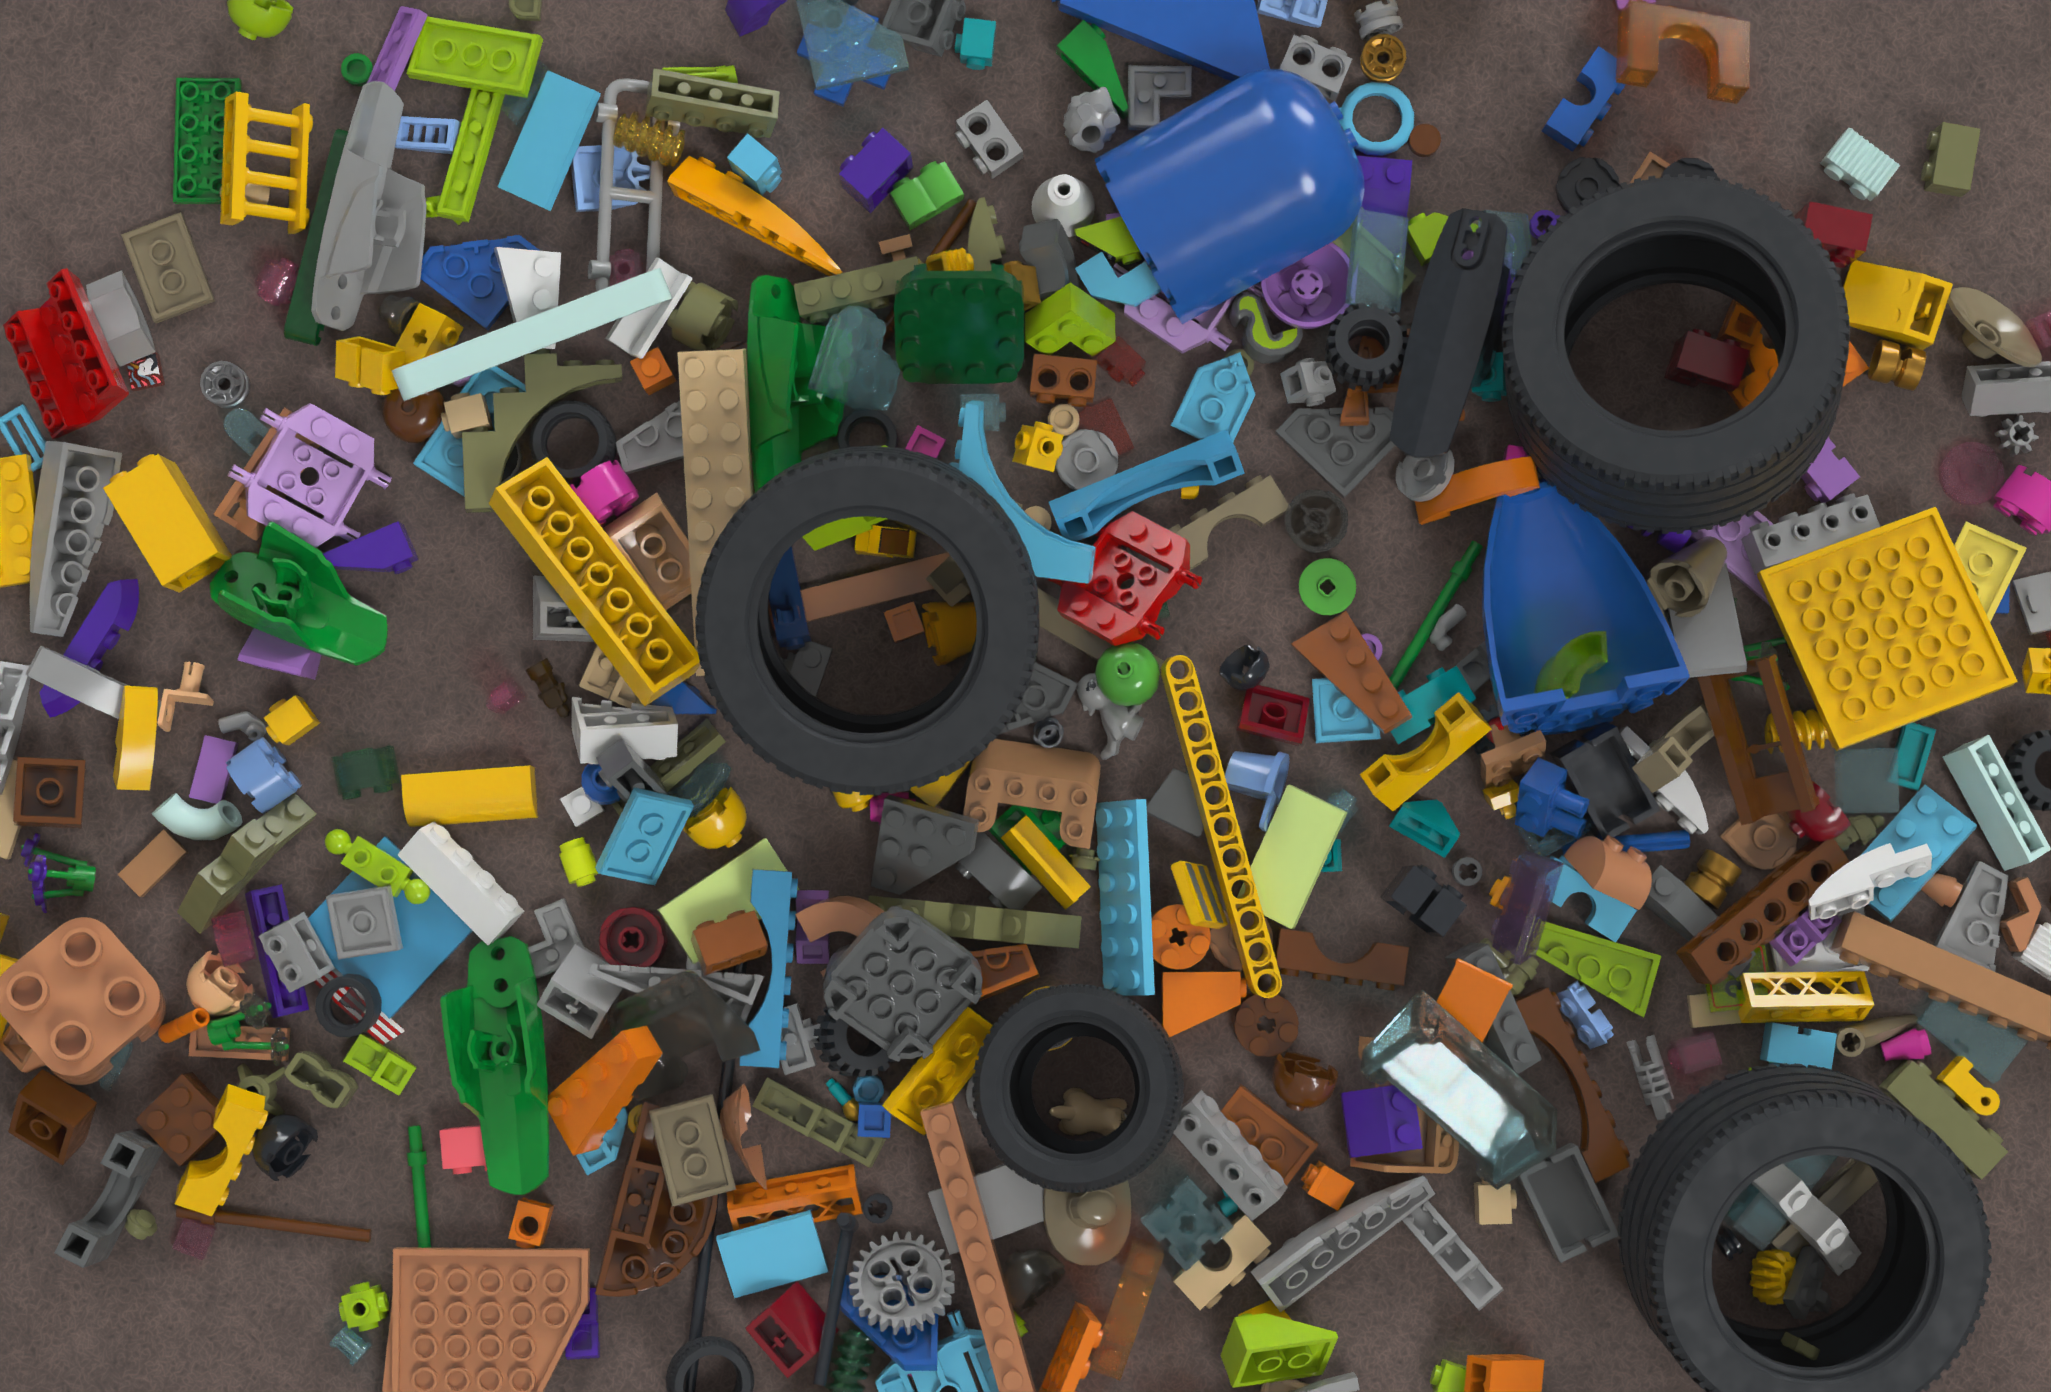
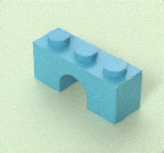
M1563 855L1559 859L1550 856L1530 887L1559 907H1562L1565 900L1571 894L1576 892L1586 893L1591 900L1592 910L1585 924L1615 943L1637 911L1633 907L1593 889L1575 871V868Z

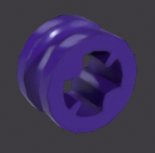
M1540 210L1535 213L1529 222V232L1531 235L1538 239L1545 233V229L1542 232L1537 230L1539 225L1537 219L1542 218V221L1547 218L1552 222L1556 215L1549 210Z

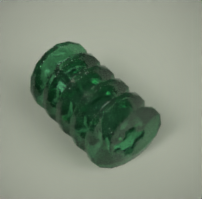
M850 1328L845 1332H837V1336L844 1340V1344L833 1346L836 1351L841 1353V1356L831 1358L830 1362L838 1366L837 1370L828 1371V1375L834 1379V1383H826V1386L823 1387L830 1392H864L865 1386L858 1380H865L869 1376L868 1372L861 1367H869L872 1364L871 1359L865 1356V1354L875 1353V1347L868 1343L872 1340L863 1331Z

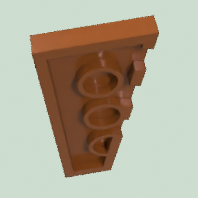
M1347 611L1291 643L1292 647L1300 655L1306 658L1320 674H1323L1341 694L1345 695L1384 734L1413 718Z

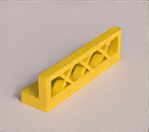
M1865 971L1742 973L1740 976L1746 1000L1738 1011L1741 1023L1863 1021L1874 1006ZM1813 982H1821L1832 991L1830 994H1820L1811 985ZM1857 982L1860 994L1850 993L1841 986L1842 983ZM1752 983H1761L1771 992L1769 995H1755ZM1782 983H1792L1801 992L1799 995H1791L1780 986Z

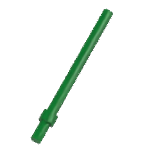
M1472 541L1461 560L1455 562L1450 570L1452 575L1389 679L1396 690L1399 688L1462 581L1466 582L1472 573L1471 566L1483 548L1479 543Z
M421 1125L408 1126L410 1152H407V1162L412 1170L418 1248H431L424 1164H427L426 1150L423 1151Z

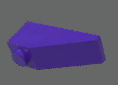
M399 521L323 553L326 560L331 562L337 570L394 571L395 574H399L413 567L412 562L419 560L404 524Z

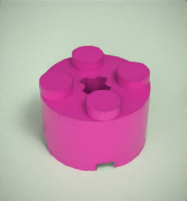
M614 460L613 463L611 461L604 462L580 477L582 481L577 488L573 484L570 485L601 527L607 523L606 519L613 514L619 518L633 508L631 504L639 498L638 490L617 460Z
M2018 465L1994 496L1997 502L1993 507L2006 517H2010L2012 514L2022 520L2020 527L2034 536L2038 533L2049 534L2051 531V481L2037 472L2029 476L2023 473L2027 467Z

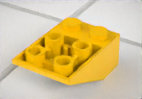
M1855 260L1850 264L1843 284L1848 305L1849 325L1903 345L1924 350L1934 343L1953 284L1923 273Z

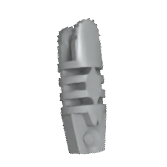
M1655 1035L1647 1036L1646 1038L1651 1061L1644 1063L1637 1042L1635 1040L1628 1041L1627 1046L1645 1104H1652L1657 1120L1665 1119V1115L1668 1112L1672 1114L1669 1100L1674 1099Z

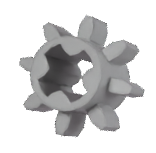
M2023 415L2016 417L2014 424L2008 418L2003 420L2001 423L2005 429L1995 433V436L2000 437L2002 443L1998 449H2010V456L2012 457L2017 455L2020 449L2024 453L2030 452L2032 448L2029 443L2039 439V436L2034 435L2033 427L2035 423L2028 424L2023 422ZM2016 431H2019L2021 436L2016 441L2013 436Z

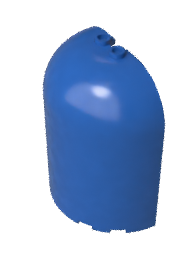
M1263 69L1248 73L1094 159L1098 171L1105 183H1107L1106 187L1147 264L1150 265L1153 276L1162 292L1170 300L1169 303L1182 324L1333 242L1351 226L1359 213L1365 188L1362 167L1353 149L1358 143L1350 128L1343 130L1339 120L1344 117L1336 102L1333 101L1329 104L1315 85L1296 73L1282 69Z

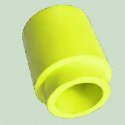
M584 837L568 841L559 846L561 850L559 857L569 884L576 883L577 887H582L596 881L594 876L598 874L595 868L597 863L590 844H586Z

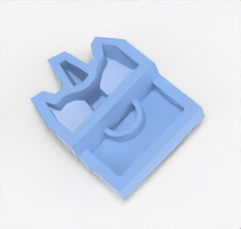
M614 142L613 187L646 190L639 186V181L650 179L651 166L637 162V157L643 154V145L630 142ZM601 145L578 146L572 160L571 171L576 212L599 211ZM612 199V210L636 205L638 202Z

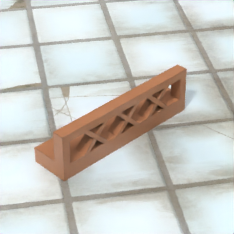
M284 407L279 416L286 417L292 412ZM273 426L270 428L243 470L254 473L277 432L276 428ZM298 433L295 435L297 439L315 449H318L320 446ZM236 480L214 515L257 541L266 526L247 516L246 490L244 484ZM269 485L265 488L283 499L287 496ZM240 502V507L234 516H228L227 514L233 505Z

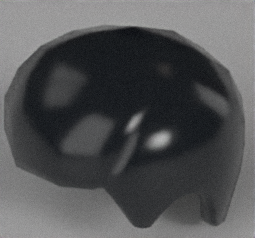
M1248 644L1231 653L1223 661L1219 668V674L1229 686L1237 690H1248L1258 686L1265 679L1270 664L1267 654L1259 646L1255 650ZM1244 666L1249 668L1245 674L1242 672Z

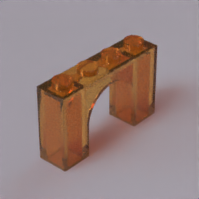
M1629 0L1619 14L1617 83L1647 88L1658 72L1659 41L1666 38H1678L1694 45L1702 53L1706 61L1707 99L1737 104L1748 91L1750 86V22L1738 20L1734 17L1709 15L1702 11L1693 12L1678 9L1674 6L1650 4L1642 0Z
M1132 1235L1130 1236L1120 1265L1121 1273L1104 1324L1100 1328L1103 1330L1101 1342L1096 1349L1092 1348L1088 1358L1091 1361L1089 1370L1121 1380L1164 1257L1162 1246Z

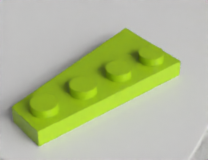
M1535 919L1527 951L1644 1018L1661 955Z

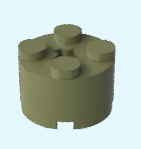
M690 282L683 293V302L679 309L672 311L668 318L667 326L672 328L674 340L695 351L711 350L712 348L716 350L723 345L734 325L735 320L730 318L732 309L738 312V302L703 282L698 284Z

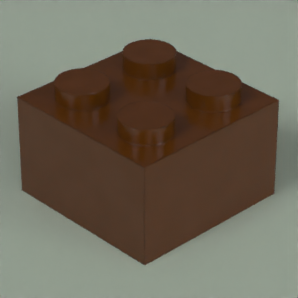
M17 757L14 825L82 829L86 772L85 760Z
M42 1069L19 1092L8 1132L63 1166L86 1141L97 1102L92 1100L87 1094L79 1092L57 1076Z
M193 1072L184 1073L149 1105L135 1121L180 1167L187 1165L189 1161H193L220 1135L213 1128L215 1109L219 1099Z

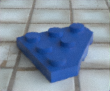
M520 235L507 236V238L496 240L484 239L462 242V244L451 246H432L423 256L420 280L489 331L509 305L494 248L502 247L540 251Z
M846 1275L840 1304L841 1311L904 1371H937L938 1314L934 1313V1325L930 1324L927 1320L923 1321L924 1331H920L916 1325H913L909 1335H907L904 1327H900L897 1335H894L892 1326L888 1325L881 1332L879 1321L870 1326L868 1324L869 1315L865 1317L859 1316V1307L853 1306V1295H850L849 1285L853 1283L850 1282L849 1275ZM874 1275V1277H876V1278H884V1277L887 1276V1275ZM896 1275L897 1281H900L903 1286L909 1306H914L908 1295V1286L903 1284L900 1275ZM923 1287L918 1289L916 1292L925 1294L928 1293L930 1289ZM895 1299L886 1302L890 1306L900 1303V1301Z

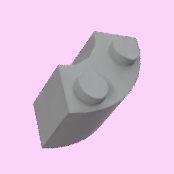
M122 270L87 284L88 300L111 353L119 366H124L155 353L149 327L138 300Z

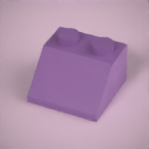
M256 628L251 632L238 656V661L314 680L321 659V654Z

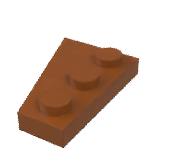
M1241 1084L1221 1109L1223 1115L1238 1126L1241 1135L1246 1141L1260 1151L1262 1159L1269 1167L1276 1170L1282 1176L1286 1186L1318 1146V1142Z

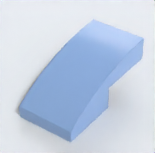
M1258 0L1256 9L1259 14L1319 28L1322 24L1328 0Z

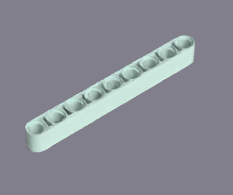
M657 268L392 370V374L403 401H406L671 299L672 296L661 268Z

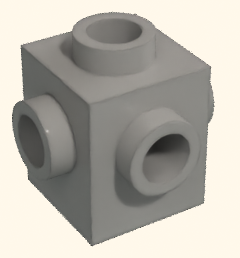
M1306 358L1296 362L1295 366L1280 373L1288 404L1306 403L1307 406H1316L1324 403L1326 396L1336 392L1329 363H1326V361L1315 362L1314 358Z

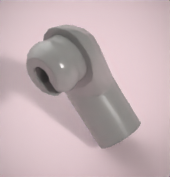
M248 711L218 719L219 727L223 734L241 730L249 736L250 740L256 741L266 733L263 721Z

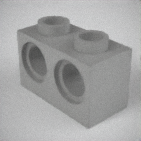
M1293 35L1280 69L1306 78L1320 90L1324 97L1335 101L1352 58L1347 57V53L1339 48L1330 47L1328 49L1318 45V41L1310 36L1301 35L1298 37ZM1304 54L1308 57L1309 63L1299 65L1295 63L1293 56ZM1333 66L1337 69L1338 75L1328 77L1323 73L1322 68Z
M985 100L956 120L958 131L954 134L964 149L970 147L976 157L972 160L982 175L987 172L991 179L1023 159V150L988 100ZM974 123H982L987 129L983 134L975 135L970 132L969 128ZM994 148L1001 149L1005 153L1004 157L997 161L991 160L987 154Z

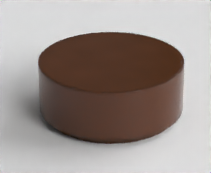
M1430 124L1416 126L1411 131L1408 139L1410 150L1419 157L1433 155L1441 143V135L1438 129Z

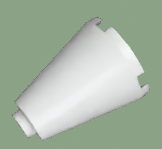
M1062 174L1046 180L1038 187L1033 196L1032 214L1035 222L1040 223L1058 219L1068 237L1075 236V229L1090 225L1094 215L1095 203L1091 191L1082 181L1070 175Z

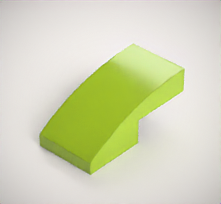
M364 1033L357 1036L343 1059V1062L368 1075L372 1081L397 1095L401 1094L416 1070V1066Z

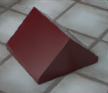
M1261 685L1248 689L1245 692L1236 731L1299 746L1302 744L1310 698Z

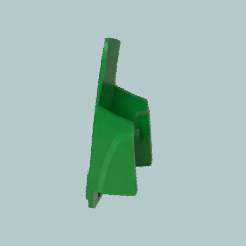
M769 275L758 276L751 283L748 312L747 372L755 493L785 469L802 462L801 455L805 450L837 435L838 426L843 418L851 340L848 331L828 326L801 323L794 286L786 278Z
M515 937L496 939L490 945L481 941L469 952L467 987L444 994L440 999L452 1085L459 1094L460 1103L479 1118L489 1185L506 1193L526 1195L537 1189L549 1177L548 1083L541 1009L537 1007L540 998L528 945ZM501 949H504L505 955L503 959L499 960L497 954ZM503 979L508 983V987L504 992L500 989Z

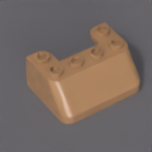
M994 739L985 750L972 760L963 816L979 820L978 832L980 833L989 830L994 825L998 803L1062 812L1060 823V836L1062 840L1069 846L1089 850L1099 787L1100 762L1095 755L1088 752L1055 747L1045 748L1041 745Z

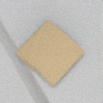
M596 644L578 686L627 708H631L632 703L642 704Z

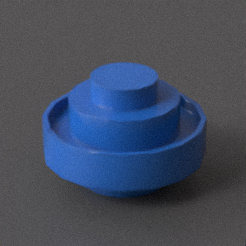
M588 764L582 773V788L586 796L591 801L601 805H610L618 802L621 798L617 793V789L614 786L608 787L598 773L602 770L600 765Z

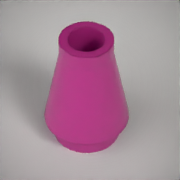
M1913 1028L1880 1043L1885 1061L1924 1059L1925 1055L1932 1054L1925 1029L1917 1030Z

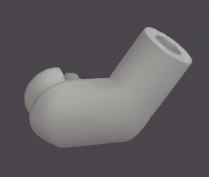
M1456 604L1438 619L1430 635L1431 644H1435L1440 651H1443L1452 643V638L1446 633L1467 616L1465 609L1461 605Z

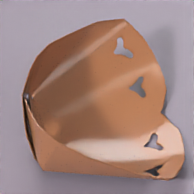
M743 1084L723 1101V1108L720 1113L723 1138L732 1145L748 1172L767 1190L761 1145L742 1149L740 1138L748 1130L747 1122L751 1117L749 1093L745 1084Z

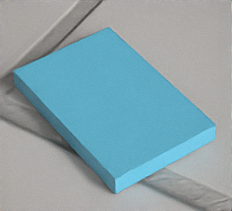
M634 787L595 868L598 874L655 885L694 808L692 801Z
M811 1210L721 1234L716 1237L734 1298L828 1272L827 1262Z

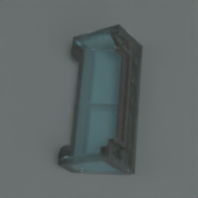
M1423 989L1412 996L1363 1049L1360 1071H1362L1365 1078L1379 1085L1384 1084L1387 1080L1390 1081L1475 1156V1171L1481 1180L1491 1184L1496 1190L1556 1152L1557 1109Z

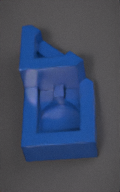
M681 682L652 702V705L673 707L675 715L716 714V708L708 704L695 686H690L686 682Z

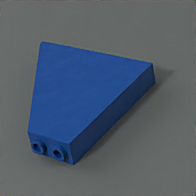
M1051 0V2L1057 1L1058 10L1085 20L1090 24H1095L1107 31L1231 82L1248 73L1270 69L1254 0Z

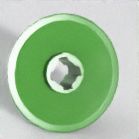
M1323 558L1312 562L1304 569L1299 580V593L1304 604L1313 612L1321 615H1335L1344 611L1352 603L1356 594V580L1350 568L1343 562L1332 558ZM1325 581H1329L1332 587H1334V590L1328 595L1320 589V585Z

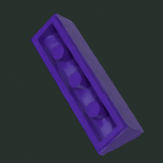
M282 885L245 893L268 1001L272 1005L270 1008L272 1018L310 1010L305 987L303 986L289 993L285 984L281 982L271 958L264 951L263 944L259 938V935L289 919Z

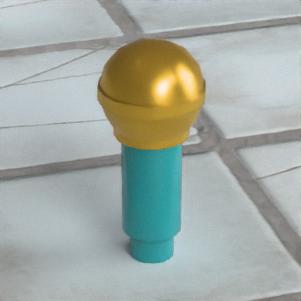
M831 1078L826 1083L829 1092L843 1106L842 1109L845 1117L851 1121H858L859 1102L852 1098L839 1082Z

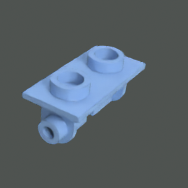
M1575 981L1567 987V990L1556 994L1561 1003V1012L1566 1017H1569L1577 1029L1579 1039L1587 1044L1590 1049L1606 1044L1607 1040L1614 1035L1611 1031L1613 1029L1612 1025L1600 1009H1597L1592 1014L1589 1012L1588 1009L1596 1004L1584 984L1580 985L1578 981Z

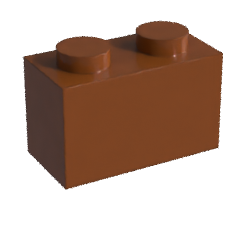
M739 910L729 914L726 920L717 923L714 920L706 921L699 924L696 930H693L691 942L704 976L766 955L768 944L755 910L745 913V910Z

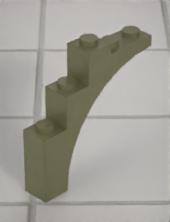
M544 348L524 355L526 392H519V388L505 387L500 388V393H493L495 431H488V427L483 426L471 429L469 432H462L466 513L495 512L489 505L495 488L501 485L506 463L519 438L544 410L572 393L596 385L622 382V364L615 365L614 360L595 361L596 365H583L582 361L570 360L564 361L563 366H557V353H550V349Z
M869 896V902L875 904L886 912L892 906H899L905 910L912 911L923 917L947 936L1079 949L1082 916Z

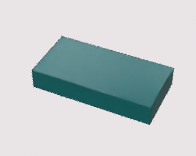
M1914 722L1901 727L1885 782L1914 791L1919 790L1936 729Z

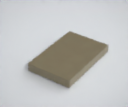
M181 212L122 234L124 244L154 323L157 324L215 302L184 215Z
M713 1094L649 1110L672 1206L736 1189Z

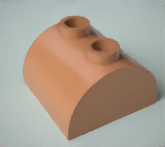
M1607 835L1604 841L1593 836H1587L1572 844L1564 857L1593 889L1638 910L1641 909L1649 895L1652 883L1651 870L1645 862L1647 857L1644 853L1633 846H1630L1627 852L1623 851L1624 845L1610 835Z

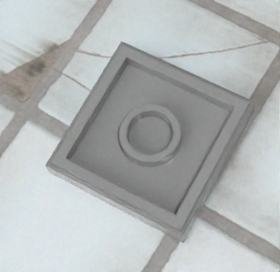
M391 885L326 896L338 960L398 951L403 948Z

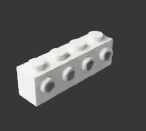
M435 821L419 829L398 854L487 945L501 938L524 913L517 900L512 895L506 893L495 882L494 877L489 872L483 870L473 860L472 855L466 849L461 848L450 837L449 832Z

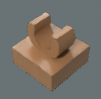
M910 234L879 242L881 254L891 253L893 261L906 259L904 249L913 247Z

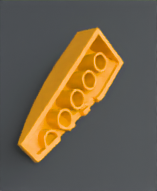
M688 156L667 180L674 196L827 276L843 273L824 249L797 222L772 202L743 184L744 179L731 171H727L724 174L716 170V165L704 157L699 156L697 160Z

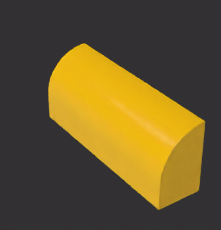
M530 765L401 775L403 807L409 827L426 826L434 821L438 825L538 818L535 767Z

